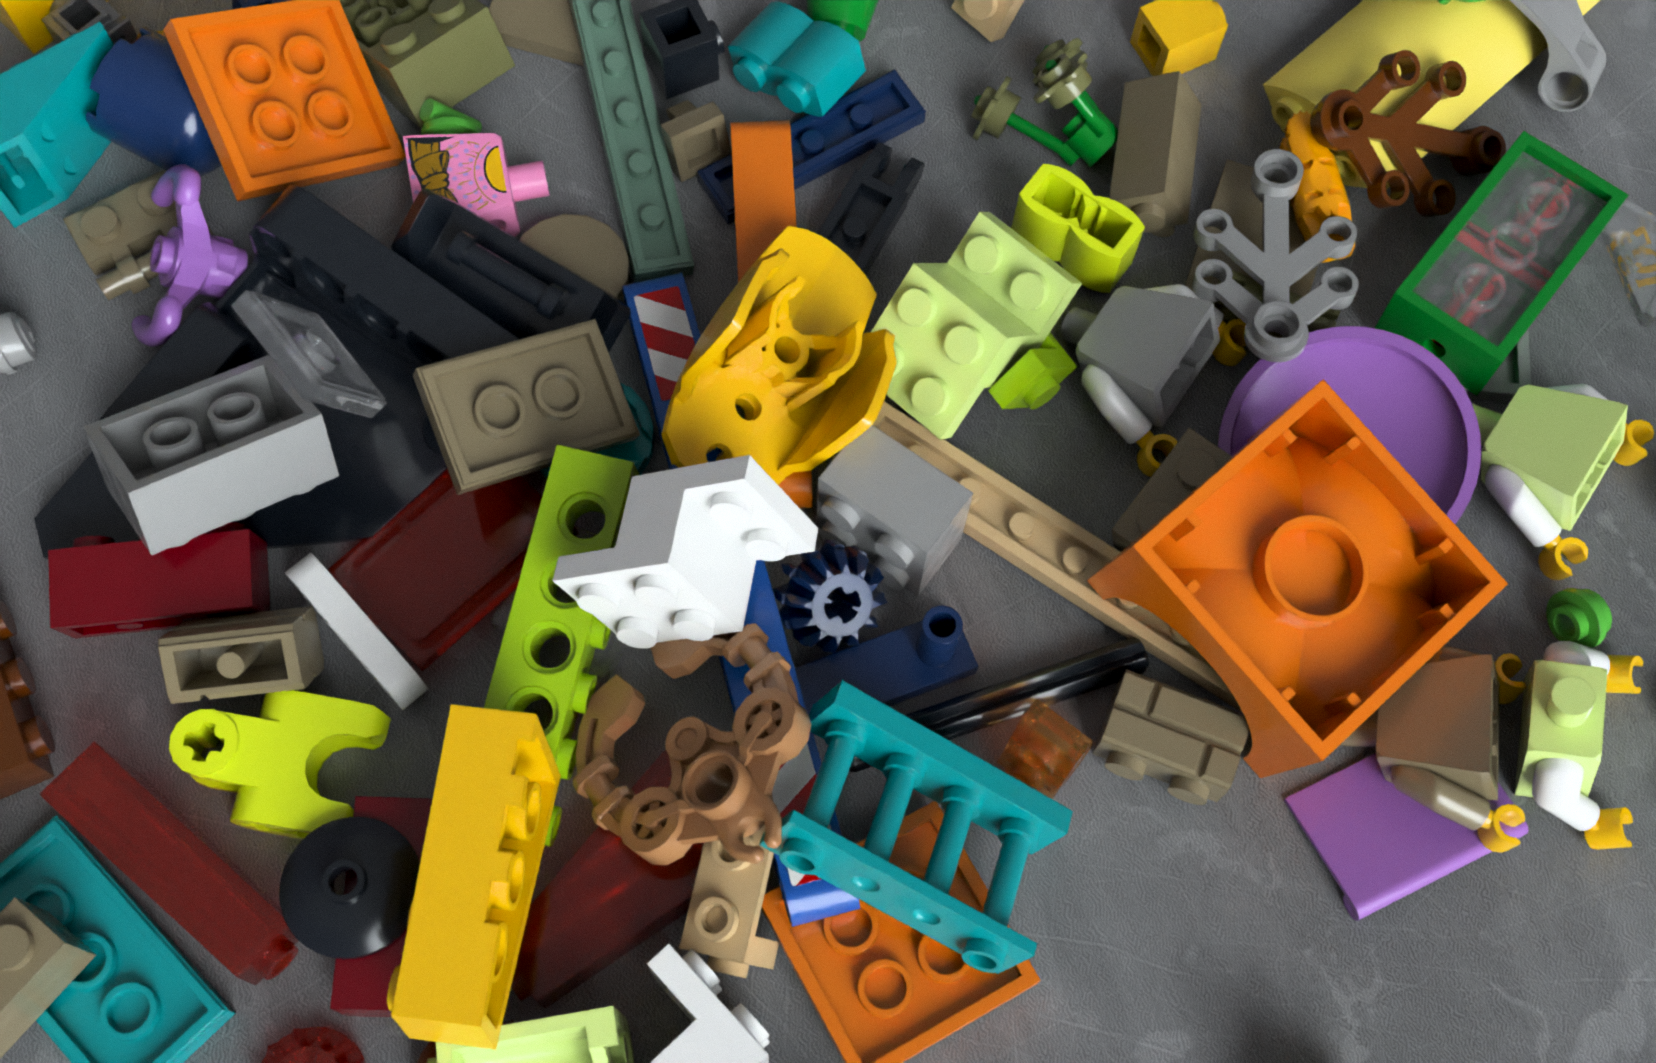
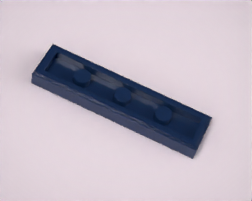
M895 69L842 96L824 116L817 117L808 114L790 123L794 190L874 149L879 142L885 143L925 122V109ZM732 154L697 171L698 182L728 225L735 221Z

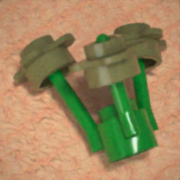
M1075 38L1067 44L1063 39H1060L1045 46L1044 50L1036 57L1035 62L1037 66L1032 71L1035 76L1032 81L1039 87V91L1033 97L1037 104L1047 99L1054 109H1060L1071 102L1079 112L1061 130L1069 138L1066 142L1014 113L1021 97L1007 90L1012 81V78L1006 76L998 91L987 86L982 95L975 97L974 104L976 106L971 115L972 118L980 122L972 137L975 140H979L983 131L999 139L1006 126L1009 125L1056 152L1069 166L1080 157L1091 167L1117 141L1119 129L1098 108L1085 90L1090 85L1092 77L1086 71L1088 63L1085 60L1088 58V55L1079 48L1083 44L1080 38Z

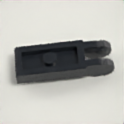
M881 142L878 145L876 144L861 170L856 169L817 232L818 235L825 237L844 251L865 275L906 209L907 202L919 183L925 166L924 162L911 157L902 168L893 186L880 181L882 173L889 166L892 152L891 147Z

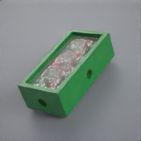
M1523 131L1396 290L1375 329L1401 335L1429 350L1454 373L1462 386L1478 396L1629 195L1526 131Z

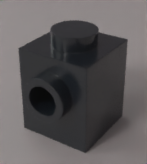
M673 0L640 12L644 55L666 99L719 80L718 55L723 54L725 51L723 40L716 23L713 20L708 21L698 0Z

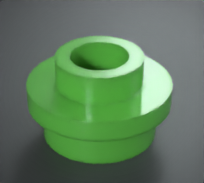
M1566 588L1555 593L1547 603V621L1551 632L1559 641H1570L1594 648L1602 643L1606 633L1611 628L1612 615L1609 606L1599 594L1590 589Z

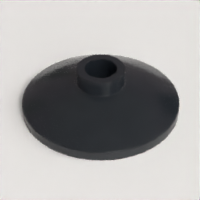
M347 817L318 827L295 847L282 872L279 899L282 915L288 928L307 948L334 959L363 958L385 949L395 942L407 929L409 909L414 898L420 867L418 856L409 841L399 831L376 819ZM344 871L356 872L357 884L353 891L345 895L336 894L334 882L337 876Z

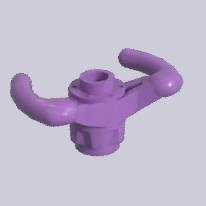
M185 164L169 168L160 177L151 193L153 202L159 207H168L175 201L177 227L173 226L167 233V236H157L150 257L151 271L157 272L160 284L169 288L165 296L158 301L152 319L147 315H139L131 323L132 331L138 341L150 347H158L168 341L180 326L183 309L198 294L221 299L248 266V256L245 249L235 247L231 239L210 234L198 201L201 193L200 174Z

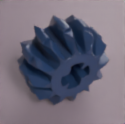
M825 539L819 551L815 549L814 552L801 553L802 562L797 567L792 563L781 564L784 574L790 578L789 582L772 590L775 598L784 604L779 610L782 625L787 629H792L793 638L802 645L812 647L816 644L823 651L835 654L841 640L850 646H859L858 630L863 625L867 628H879L875 617L871 615V611L875 607L888 603L884 593L876 588L884 579V576L879 568L868 563L867 553L855 545L851 547L848 545L844 548V545L834 539Z

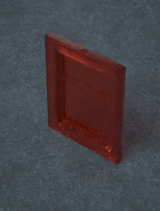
M447 469L419 497L404 508L373 537L361 540L327 570L369 619L423 672L517 589L542 496L520 476L457 495ZM574 526L573 533L576 537L579 533L577 528Z

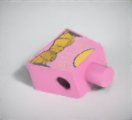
M496 133L403 136L413 203L422 189L428 188L459 203L516 237L521 231L515 202L550 196L543 160L509 166L502 137Z

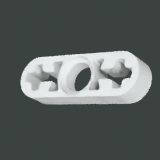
M311 552L284 572L298 591L313 606L316 612L402 711L429 689L403 656Z

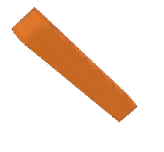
M790 120L730 122L738 282L787 226L797 227ZM812 470L793 472L778 485L799 508L813 507Z

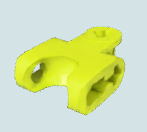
M296 690L272 692L265 694L259 718L215 709H199L185 715L176 723L170 735L169 751L177 766L189 774L198 784L210 789L237 793L230 817L231 823L265 833L304 839L313 830L328 822L353 817L354 809L349 804L320 796L317 783L318 773L323 763L333 753L345 748L371 750L379 748L386 740L391 718L374 705ZM219 740L224 743L221 752L210 751L206 759L201 756L204 747L215 748Z

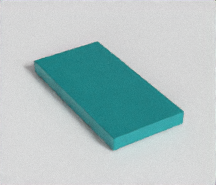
M58 815L54 816L0 863V912L14 897L45 909L96 954L90 963L36 1020L71 1063H183L236 1014L65 819Z

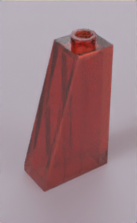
M95 741L39 793L58 813L236 977L256 986L263 978L266 980L275 978L296 957L298 948L295 945L299 940L288 928L281 908L141 773Z
M666 750L660 754L631 788L635 794L649 787L669 788L672 772L669 755ZM598 826L530 905L511 985L518 998L523 1001L533 995L535 1000L546 1009L687 913L704 842L692 844L683 857L669 865H652L627 847L616 834L609 829L604 830Z

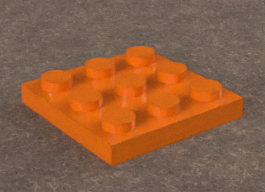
M292 0L173 18L169 20L163 31L237 202L283 192L289 185L305 187L395 167L406 158L404 149L339 0Z
M936 801L903 818L889 859L890 863L921 880L924 879L944 816ZM866 839L858 842L857 845L864 847ZM963 848L949 895L982 913L988 889ZM780 886L764 895L761 910L844 1063H903L1034 987L1041 981L1029 959L999 974L974 969L963 961L960 953L860 899V909L791 927Z

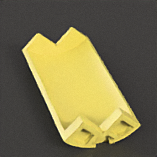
M1363 0L1267 80L1263 87L1272 107L1273 118L1281 130L1286 133L1284 131L1288 119L1292 118L1293 113L1298 114L1301 110V112L1307 111L1311 114L1314 107L1330 92L1341 89L1355 92L1378 70L1379 63L1384 56L1402 50H1409L1417 56L1420 62L1421 70L1417 82L1408 87L1391 90L1369 113L1387 116L1424 81L1425 74L1431 66L1448 61H1456L1464 68L1466 73V87L1459 96L1440 100L1417 122L1453 131L1544 51L1548 44L1538 27L1510 0H1486L1480 2L1451 0L1446 5L1440 4L1437 0ZM1577 0L1582 15L1600 1ZM1397 63V71L1401 77V68ZM1444 75V84L1447 87V79ZM1369 140L1385 170H1398L1382 142ZM1328 148L1335 156L1343 184L1367 188L1346 151H1334ZM1416 150L1421 158L1428 153ZM1388 182L1386 184V189L1390 187Z

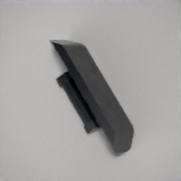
M428 188L422 189L419 192L391 244V248L395 253L518 339L596 319L609 353L630 316V308L608 291L466 207Z

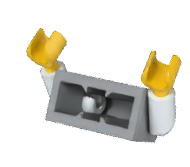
M1182 284L1146 289L1129 286L1117 288L1099 314L1078 307L1072 308L1067 313L1061 329L1063 341L1077 345L1076 355L1082 372V385L1101 415L1128 444L1136 442L1141 448L1137 454V463L1142 473L1148 477H1152L1161 465V463L1154 459L1152 449L1161 450L1167 457L1178 442L1171 435H1154L1150 431L1152 424L1160 428L1164 426L1211 354L1214 355L1216 360L1227 366L1238 364L1246 356V351L1243 348L1246 346L1244 340L1246 324L1241 319H1234L1225 323L1223 321V313L1214 307L1213 302L1200 299L1195 295L1194 291Z

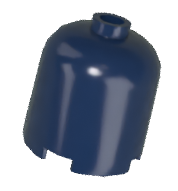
M146 26L139 30L141 37L133 44L121 38L102 59L90 84V89L100 94L96 112L87 111L86 121L91 130L165 170L179 164H185L198 171L201 177L221 166L220 160L167 38Z

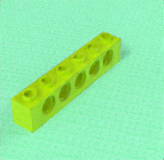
M557 444L484 708L524 712L530 703L536 700H548L552 706L553 716L549 726L543 731L560 772V780H570L576 766L577 740L572 739L577 716L578 713L586 714L587 705L596 690L597 676L589 674L596 648L602 650L606 648L612 630L594 615L582 610L578 606L577 601L571 603L558 601L556 596L558 585L553 582L558 557L615 548L632 476L640 474L632 461ZM591 511L600 512L605 515L604 527L596 536L588 539L574 536V524L581 515ZM555 636L567 637L571 648L566 661L554 668L542 667L539 660V652L542 645L548 639ZM554 805L544 846L552 847L555 842L562 817V807Z

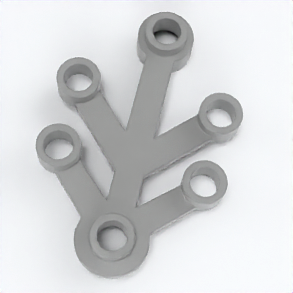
M1272 149L1262 153L1255 161L1250 180L1253 192L1262 202L1263 251L1233 226L1232 218L1226 212L1219 209H1208L1201 212L1197 217L1193 233L1194 241L1200 248L1207 251H1223L1263 287L1262 303L1232 279L1233 273L1229 265L1218 259L1202 261L1196 268L1192 283L1193 291L1197 297L1211 302L1221 301L1246 324L1244 340L1247 347L1257 357L1269 362H1286L1299 356L1305 349L1309 338L1307 326L1329 309L1342 310L1349 307L1359 287V280L1354 272L1344 267H1332L1323 273L1318 287L1295 303H1290L1289 287L1327 258L1340 259L1346 257L1352 251L1357 237V228L1351 220L1345 217H1329L1323 221L1317 234L1289 254V200L1298 192L1304 168L1296 155L1282 149ZM1213 226L1222 232L1214 234L1206 231L1204 228ZM1338 234L1342 236L1345 240L1335 241L1331 239L1328 235ZM1208 276L1216 277L1222 283L1216 285L1209 284L1203 278ZM1328 285H1341L1346 289V292H1335ZM1268 332L1279 333L1284 338L1273 337Z

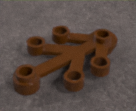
M1402 50L1384 56L1379 63L1378 70L1355 92L1341 89L1326 94L1311 113V132L1315 140L1322 146L1334 151H1346L1367 185L1368 198L1375 207L1383 209L1400 206L1407 200L1411 190L1414 195L1415 208L1420 215L1424 217L1445 215L1451 212L1455 205V190L1447 180H1434L1416 150L1449 156L1453 167L1458 173L1464 176H1472L1493 170L1506 153L1505 140L1498 131L1487 126H1479L1456 132L1417 123L1440 100L1459 96L1466 87V73L1464 68L1456 61H1448L1431 66L1425 74L1424 81L1387 116L1369 113L1391 90L1408 87L1417 82L1421 70L1420 62L1413 52ZM1397 63L1401 68V77L1397 71ZM1444 75L1447 79V87L1444 84ZM1369 140L1382 142L1398 170H1385ZM1387 182L1390 186V197L1388 196L1386 191ZM1433 192L1436 195V205L1433 201Z

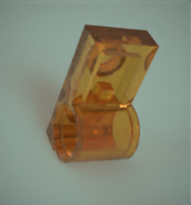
M1036 699L1020 719L997 763L1006 769L1005 772L1053 799L1092 748L1093 741Z

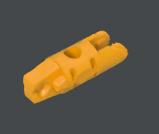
M1300 110L1298 114L1293 113L1292 118L1288 119L1284 130L1286 138L1282 139L1279 149L1293 153L1303 164L1304 172L1298 192L1290 200L1297 225L1305 241H1307L1319 232L1321 224L1327 218L1341 216L1352 221L1350 203L1341 180L1335 156L1327 147L1322 146L1315 140L1310 127L1311 114L1307 111L1301 112ZM1338 234L1328 235L1331 239L1335 241L1345 240L1342 236ZM1355 243L1353 245L1352 251L1346 257L1340 259L1327 258L1322 263L1351 257L1355 248Z

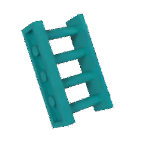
M842 680L817 701L809 713V719L812 724L810 732L823 738L828 748L803 814L792 810L782 818V842L778 848L767 847L764 842L765 832L759 845L779 855L780 861L789 869L801 874L816 875L960 953L963 961L974 969L999 974L1033 957L1038 943L1008 927L1028 853L1032 855L1068 833L1073 811ZM854 756L882 771L887 778L864 847L828 829ZM913 789L941 804L942 809L945 811L923 880L889 862ZM971 822L997 835L1002 843L982 913L949 895Z

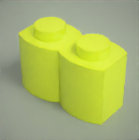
M1042 164L1019 193L1011 229L1050 259L1060 262L1067 272L1082 282L1083 286L1094 291L1110 293L1132 264L1145 226L1138 216L1125 205L1107 197L1093 195L1086 183L1072 172L1055 165Z

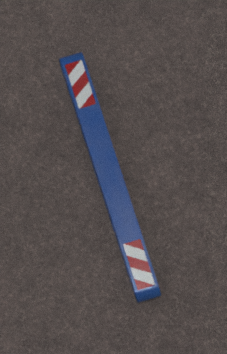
M682 273L622 286L625 304L630 308L629 321L669 470L678 467L671 464L661 435L665 416L678 377L700 338V332ZM716 447L706 454L707 461H716L718 454L723 451ZM756 560L744 626L756 623L769 637L767 642L769 649L772 652H779L790 664L789 673L796 688L799 704L806 709L764 560ZM719 656L735 716L736 710L745 698L752 694L743 682L745 674L750 668L747 664L734 667L724 656ZM810 732L808 742L798 756L780 766L772 795L773 802L776 804L781 818L792 810L803 814L822 764L812 732ZM834 811L828 829L842 836L836 812ZM774 853L773 862L791 927L860 909L858 898L816 875L801 874L789 869L780 861L779 855Z

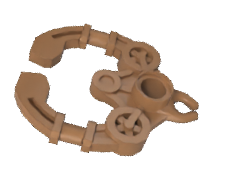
M756 623L747 624L741 632L713 635L711 639L706 641L681 639L658 642L655 646L651 647L656 666L672 679L692 674L712 655L724 656L734 667L747 664L750 668L745 674L743 682L752 694L747 696L736 710L732 726L733 731H720L697 717L683 718L676 722L669 730L665 741V748L669 755L672 772L671 784L668 789L666 787H649L635 794L626 785L615 788L612 783L619 774V767L614 761L615 741L637 722L646 704L644 695L616 674L591 696L586 714H583L576 747L577 775L574 777L572 785L577 793L584 798H589L594 808L591 816L595 823L604 830L609 829L616 834L627 847L652 865H669L683 857L692 844L720 841L725 850L736 860L758 864L764 860V851L759 846L744 844L743 837L756 833L764 824V842L767 847L778 848L782 842V818L776 804L773 802L772 790L780 766L797 757L807 744L812 724L807 710L799 704L796 688L789 673L790 664L779 652H772L767 646L769 637Z

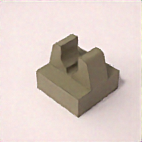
M685 100L666 109L670 121L661 124V129L671 168L681 182L697 176V171L732 154L724 114L713 101L697 108L689 100Z

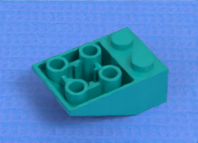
M101 22L79 33L70 35L64 41L24 62L15 64L9 70L0 74V210L14 228L69 199L111 143V141L93 132L86 121L87 111L96 112L100 94L90 89L91 81L102 59L114 46Z

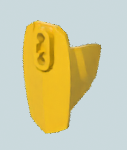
M787 226L763 251L728 295L698 339L678 377L667 408L661 435L672 465L674 464L681 468L708 463L706 454L717 447L723 452L718 454L716 461L750 455L779 485L793 472L813 470L855 440L874 423L883 405L897 364L893 345L895 335L887 329L863 333L877 293L864 272L838 246L825 237L807 229ZM735 404L744 410L746 420L737 413Z

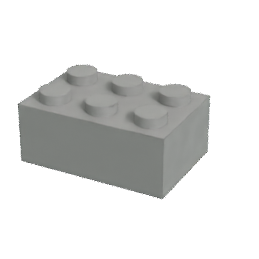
M271 354L83 426L108 491L151 556L168 548L182 546L194 537L232 521L248 518L256 511L293 495L307 493L317 485L339 476L322 413Z

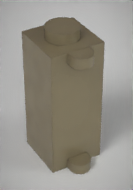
M1180 71L1125 82L1109 196L1110 199L1125 205L1138 216L1145 226L1144 232L1152 233L1158 237L1172 236L1175 226L1188 224L1202 104Z

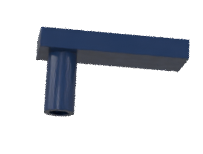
M935 606L927 611L922 621L860 643L859 646H852L835 654L796 667L795 671L808 716L812 706L842 680L890 707L976 674L979 666L962 630L963 622L959 613L949 606Z

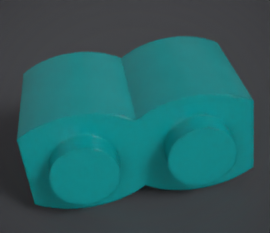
M779 1L770 2L727 46L734 65L733 73L742 86L752 92L760 91L768 95L778 96L780 101L795 113L804 112L817 117L824 116L866 71L859 41L854 36L832 23L814 21L801 10Z

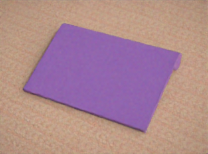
M1376 753L1284 799V802L1345 894L1343 896L1345 908L1356 921L1493 852L1482 844L1477 834V829L1470 830L1431 811L1398 791L1394 784L1386 781ZM1498 783V800H1488L1492 810L1506 804L1514 805ZM1499 821L1502 831L1510 837L1518 839L1528 834L1529 830L1526 821L1516 827L1505 825Z

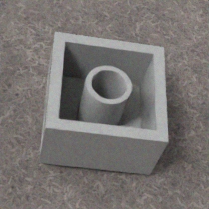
M871 425L855 440L842 448L818 478L816 526L820 529L819 533L824 540L834 539L844 545V548L848 545L850 547L855 545L867 553L868 563L880 569L881 574L884 576L882 580L884 584L898 591L906 588L918 597L960 542L973 492L874 425Z

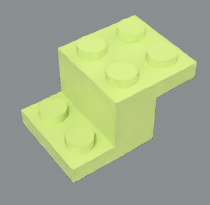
M979 212L947 263H913L871 332L887 329L895 335L893 345L897 364L886 395L940 440L952 438L983 389L992 387L1030 349L1040 348L1082 285V282L991 212Z

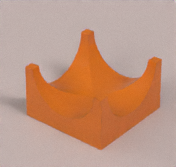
M1324 379L1262 426L1246 440L1248 443L1225 464L1087 580L1103 600L1107 598L1128 600L1159 617L1185 638L1211 665L1233 694L1246 718L1251 733L1252 748L1243 757V760L1259 778L1324 761L1508 585L1505 579Z

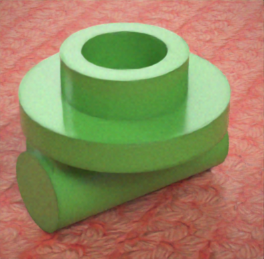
M428 98L421 106L420 119L423 121L421 135L481 133L482 124L479 120L436 100Z

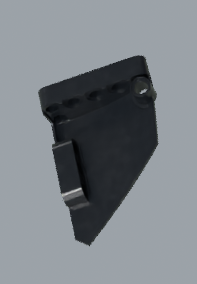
M289 185L253 226V230L249 233L255 254L250 266L215 306L210 302L203 303L188 316L100 418L102 420L271 354L322 413L339 476L317 485L307 493L293 495L260 509L248 518L232 521L244 524L245 529H250L267 542V549L373 539L447 470L413 378L415 369L520 340L310 192L299 186ZM93 451L34 518L45 559H48V550L73 547V540L79 537L106 536L113 538L115 543L139 540L138 534L108 491Z

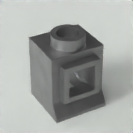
M55 0L50 7L49 14L41 19L56 44L98 22H101L112 42L122 38L133 44L139 39L130 20L120 15L105 0Z

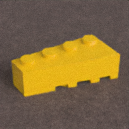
M453 704L450 706L414 898L408 914L407 934L401 965H398L392 973L387 995L388 1008L392 1011L391 1016L410 1039L494 1050L497 1048L561 777L539 718L535 713Z

